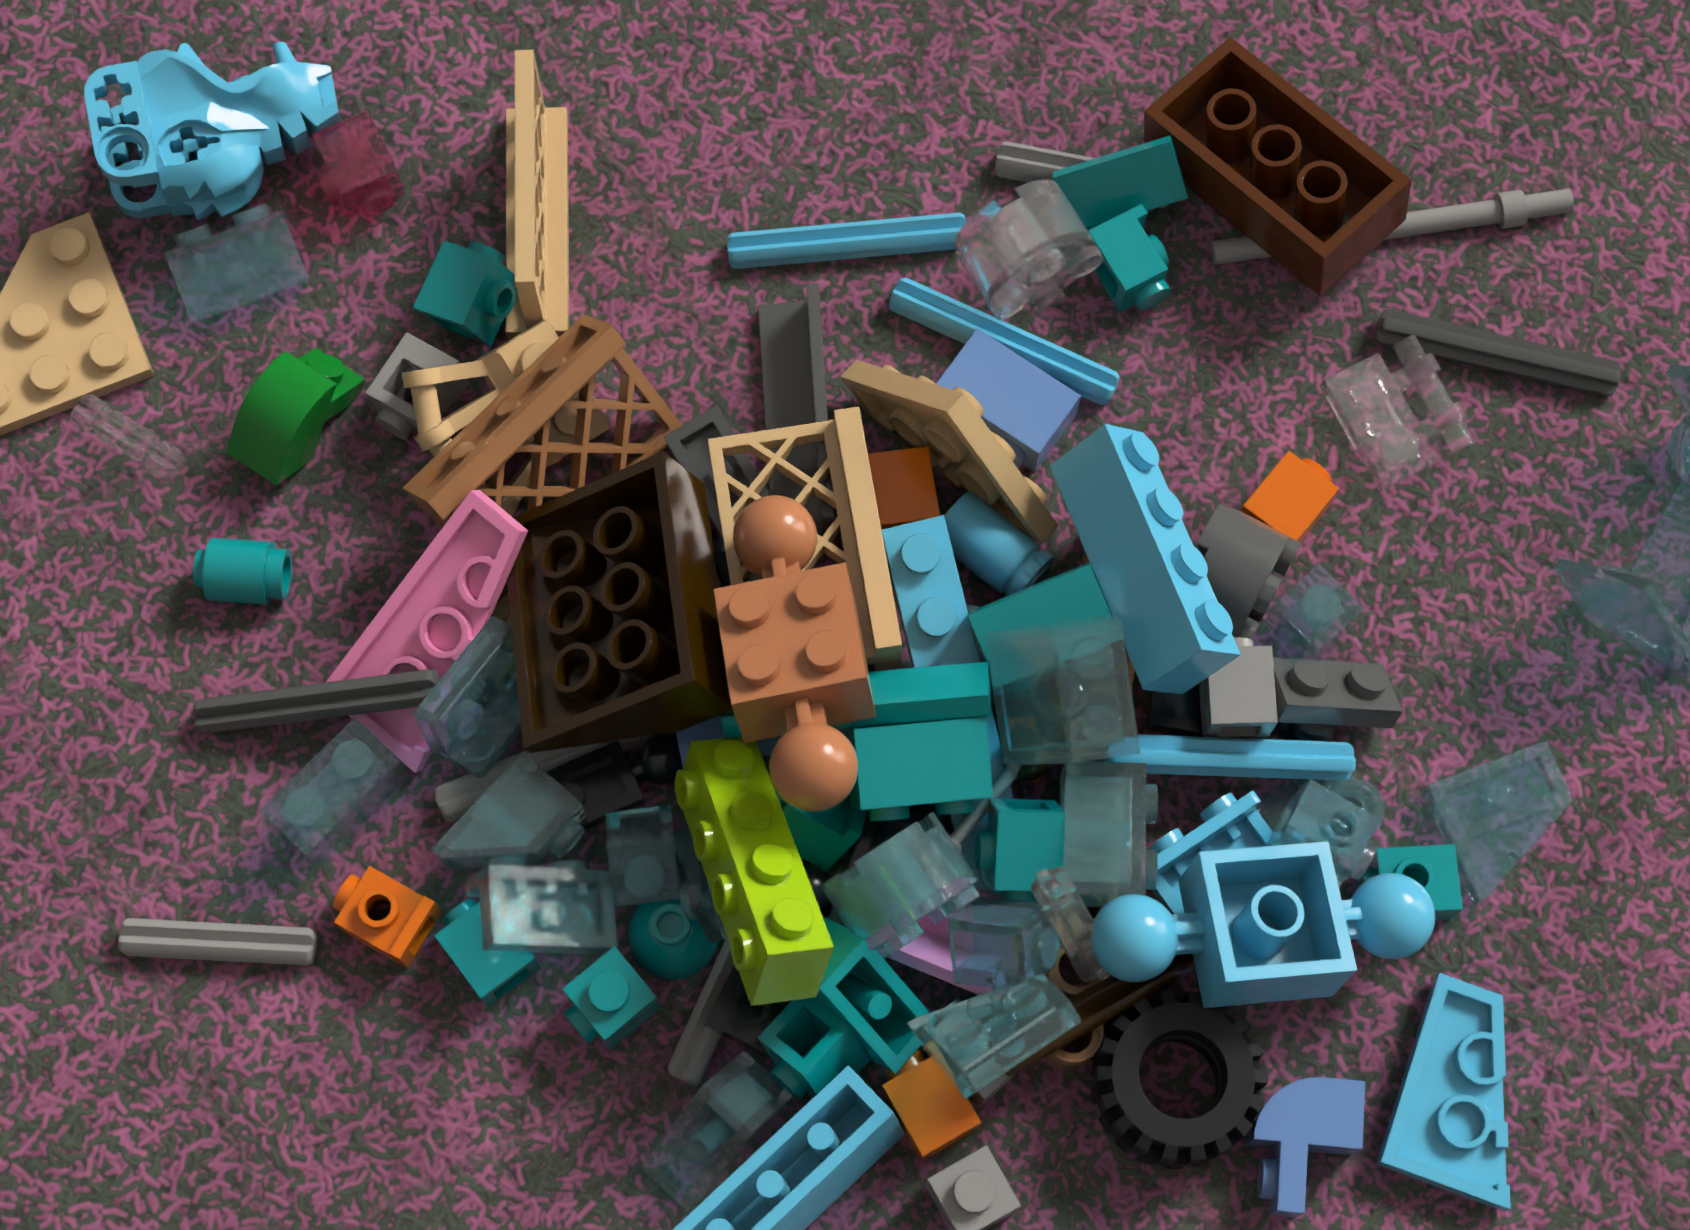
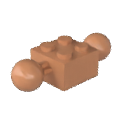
M780 495L765 496L753 501L743 509L736 520L733 530V545L738 559L746 569L762 577V579L713 589L730 701L744 743L782 736L772 751L769 766L771 781L781 798L791 806L804 811H823L838 805L850 794L858 775V759L853 745L842 732L832 726L877 717L856 602L846 562L801 571L807 566L815 553L817 529L814 520L803 505L791 498Z

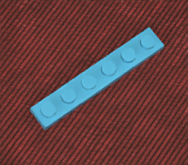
M944 515L882 529L890 580L912 668L980 662L971 623L967 616L968 610ZM991 708V715L986 717L993 785L1004 773L1005 769L1001 761V744ZM1011 785L999 799H1014ZM975 799V805H976L981 799ZM970 812L948 814L952 832ZM987 812L961 842L962 849L958 857L966 884L1003 898L1002 891L994 890L986 879L985 870L976 869V834L978 830H987Z

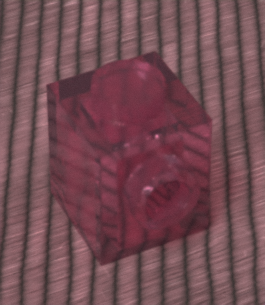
M368 110L311 134L324 164V167L315 170L322 190L330 205L341 200L349 218L361 213L368 217L382 214L394 205L395 198L405 194L397 168Z

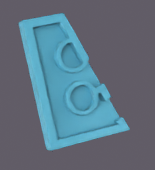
M1442 973L1434 976L1376 1165L1505 1212L1511 1210L1510 1185H1507L1505 1149L1508 1148V1122L1504 1121L1503 1078L1506 1077L1503 995Z

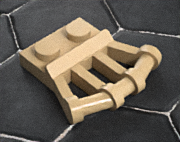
M548 319L538 322L475 361L402 372L404 389L411 388L418 435L414 438L422 452L429 450L434 458L452 441L451 436L474 420L559 338ZM483 376L491 390L441 419L436 384ZM579 392L573 398H578ZM561 408L550 419L548 442H574L577 409ZM592 409L589 441L611 428L601 409ZM534 435L527 442H533ZM528 452L529 456L506 486H529L532 452ZM547 452L546 468L559 462L569 453ZM502 496L501 508L512 516L523 496Z

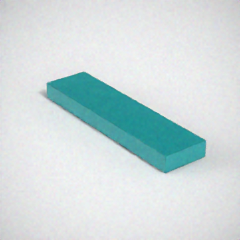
M988 662L868 672L877 717L833 725L832 727L836 729L988 717L991 715ZM733 710L722 714L721 721L724 738H741L742 735Z

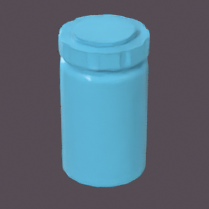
M968 491L960 497L945 514L944 517L954 558L996 592L1006 593V597L1042 582L1048 575L1055 557L1045 549L1039 551V545L972 491Z

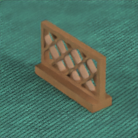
M583 314L402 488L417 506L430 514L441 528H443L471 490H481L500 507L502 496H528V511L542 505L543 496L560 497L583 487L585 484L588 453H613L610 473L612 474L663 452L668 447L664 436L679 428L682 424L622 348L626 342L613 325ZM612 361L621 373L618 399H593L595 376ZM634 391L641 400H633ZM579 392L578 398H573ZM561 408L577 409L574 442H548L550 419ZM592 409H617L614 443H589ZM632 410H650L661 424L644 443H629ZM534 435V441L527 442ZM516 452H532L529 486L503 485L505 462ZM547 452L573 453L570 486H544ZM627 453H632V455L627 459ZM489 479L488 485H483ZM507 581L500 595L502 598L508 594Z

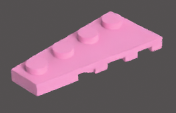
M471 490L326 681L334 682L434 669L439 673L442 698L437 704L349 715L350 718L414 773L423 770L432 754L528 533L525 527L481 490Z

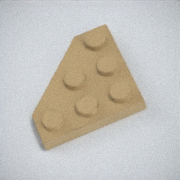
M90 212L31 234L0 293V436L155 376L100 233Z
M855 360L840 376L868 415L890 433L895 430L914 447L928 446L931 465L936 471L957 488L962 485L967 491L975 493L1032 540L1043 544L1059 526L1044 506L1047 502L1045 493L1036 483L1021 474L1013 463L1016 458L1014 450L1003 438L989 430L981 418L984 414L983 407L969 392L960 387H955L954 390L936 385L925 376L913 378L901 374L890 365L879 367L860 360Z

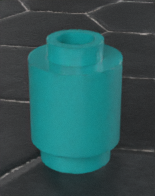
M212 537L208 541L206 550L198 549L195 554L193 582L195 587L203 588L207 601L270 605L273 599L286 600L288 597L292 578L291 552L289 549L276 548L274 542Z

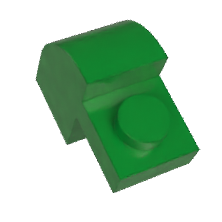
M316 347L300 358H296L287 351H284L261 373L246 395L236 416L226 453L273 484L278 485L310 461L315 454L324 422L357 399L362 392L366 379L343 365L336 357L326 354Z

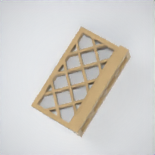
M515 50V108L506 109V268L515 274L517 289L515 304L511 312L506 316V335L508 339H512L546 319L550 321L558 337L569 329L567 107L545 108L534 50Z
M859 406L834 410V420L708 439L730 585L744 583L752 574L744 565L741 567L740 560L736 555L733 545L734 524L746 506L762 498L758 494L775 472L779 471L803 487L795 501L805 506L811 497L815 495L836 509L837 518L822 537L817 534L815 553L807 566L801 571L812 569L823 553L838 563L846 562L856 602L867 665L875 664L876 671L901 668L902 641ZM824 441L827 459L812 478L785 461L797 445ZM779 448L776 453H773L769 450ZM750 452L767 463V465L751 485L746 487L726 473L723 456ZM829 474L832 491L822 485ZM729 490L740 497L733 507H731ZM839 533L843 550L832 544Z

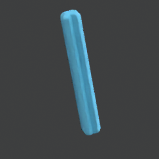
M959 212L734 232L729 234L727 238L728 261L731 268L743 269L963 249L967 246L968 227L965 215Z
M901 278L891 294L889 308L893 312L964 344L967 343L978 328L1081 395V397L1099 405H1107L1118 386L1119 374L1116 371L909 278Z
M1110 733L1102 744L1103 767L1108 772L1346 781L1350 778L1352 771H1355L1356 766L1353 746L1347 742Z

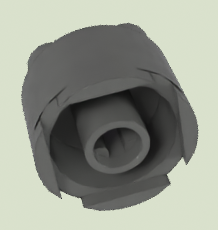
M1219 503L1196 543L1198 544L1196 548L1203 555L1207 563L1208 573L1206 576L1216 599L1225 608L1232 620L1233 631L1231 633L1233 638L1252 639L1259 622L1249 618V615L1252 614L1260 619L1263 618L1282 581L1281 578L1273 575L1272 572L1274 571L1285 576L1302 543L1233 507L1230 508Z

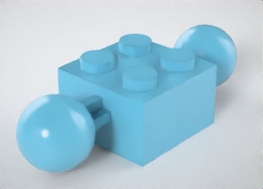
M1329 842L1202 851L1196 855L1178 880L1184 913L1170 914L1164 905L1145 895H1123L1108 902L1098 912L1091 927L1090 941L1093 954L1099 965L1113 977L1128 982L1150 980L1166 970L1175 955L1193 954L1203 1008L1332 997L1357 971L1351 940L1355 939L1363 949L1380 958L1401 959L1419 951L1431 937L1435 925V909L1430 895L1420 883L1408 876L1397 873H1384L1373 876L1357 888L1351 899L1341 900Z

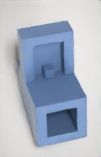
M1327 1077L1300 1079L1284 1086L1264 1102L1261 1113L1254 1118L1251 1123L1253 1127L1246 1134L1245 1145L1271 1148V1158L1261 1157L1257 1176L1258 1198L1269 1199L1268 1216L1296 1218L1305 1213L1308 1151L1352 1156L1363 1149L1365 1081Z

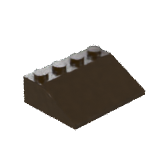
M663 451L513 517L528 530L507 579L523 749L530 753L679 732L733 710L713 590L719 588L705 485L703 482Z

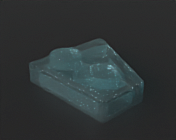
M1547 741L1431 783L1423 790L1446 844H1455L1458 871L1473 905L1483 902L1493 893L1498 884L1573 801Z
M1042 973L916 1017L907 1024L921 1047L961 1095L967 1099L1082 1021L1071 1001Z

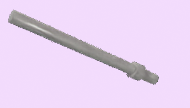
M1520 189L1495 193L1493 200L1407 212L1406 220L1384 240L1498 224L1499 229L1525 226L1528 219L1572 213L1574 208L1573 195L1570 189L1525 195ZM1247 236L1210 241L1214 265L1272 257Z

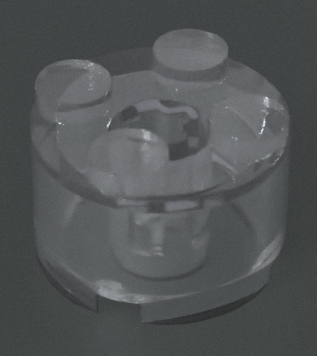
M1053 180L1032 181L1014 188L1020 199L1003 208L997 199L991 201L976 212L962 226L955 237L954 244L959 250L955 252L959 257V261L997 320L1011 317L1028 307L1038 316L1061 304L1066 298L1063 289L1077 278L1083 277L1095 270L1104 259L1097 248L1096 242L1073 206Z

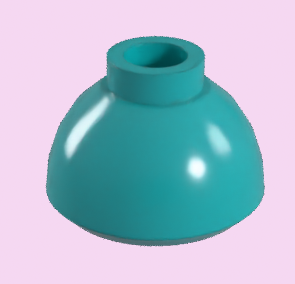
M679 888L663 889L646 897L635 909L628 930L630 950L637 963L648 973L667 980L688 978L704 969L715 955L720 937L718 920L709 904L697 894Z

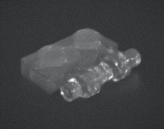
M1411 335L1393 346L1404 366L1402 369L1390 374L1380 354L1377 353L1325 379L1319 385L1352 446L1380 492L1420 473L1439 461L1428 440L1442 434L1453 455L1475 443L1464 423L1469 417L1460 402L1453 404L1437 375L1441 371L1433 353L1425 354L1415 335ZM1415 386L1431 415L1420 422H1417L1401 393Z

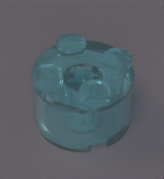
M934 812L928 814L919 823L917 821L855 861L853 863L855 866L841 875L836 874L820 886L850 932L864 939L868 952L875 949L883 959L924 933L917 921L925 915H928L933 924L936 925L980 896L973 883L978 881V878Z

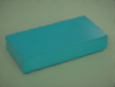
M1171 135L1053 171L1052 179L1071 234L1098 226L1140 204L1148 211L1188 199V189Z

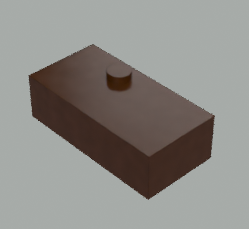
M1231 37L1144 111V143L1171 135L1186 186L1320 297L1406 220L1412 180Z

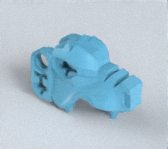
M276 42L273 44L276 64L263 67L250 75L241 76L227 83L203 64L189 44L182 43L179 46L178 52L167 49L152 51L144 54L138 62L132 61L108 65L97 69L89 76L84 86V99L94 154L103 175L109 179L110 189L118 208L126 215L134 218H148L171 213L173 218L180 215L194 214L197 220L205 218L214 212L223 218L240 210L252 201L259 190L264 163L269 165L286 160L284 145L298 155L311 146L309 137L322 143L342 130L330 66L297 62L285 42ZM112 84H119L123 93H132L123 97L121 104L111 109L106 100H98V98L108 95L107 86ZM125 142L137 144L142 160H129ZM117 162H125L117 167ZM157 184L155 194L149 200L142 203L129 201L123 196L124 186L136 188Z

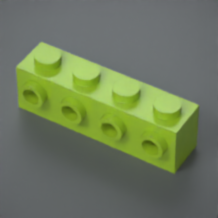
M742 737L691 741L684 769L678 770L675 776L676 798L679 807L684 812L693 838L696 856L705 872L712 892L715 911L721 918L731 947L733 963L741 975L750 1004L754 1006L814 998L819 991L834 945L756 741L744 743Z

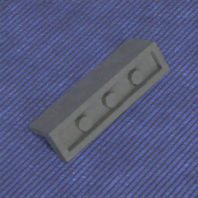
M819 283L806 284L807 302L758 305L766 430L828 421ZM824 441L797 445L785 461L812 478L827 459ZM779 448L769 450L773 453H776ZM776 471L769 480V493L771 495L785 496L795 500L803 490L802 486L779 471ZM829 474L822 485L832 491ZM813 495L804 507L814 520L817 534L822 537L835 521L834 508Z

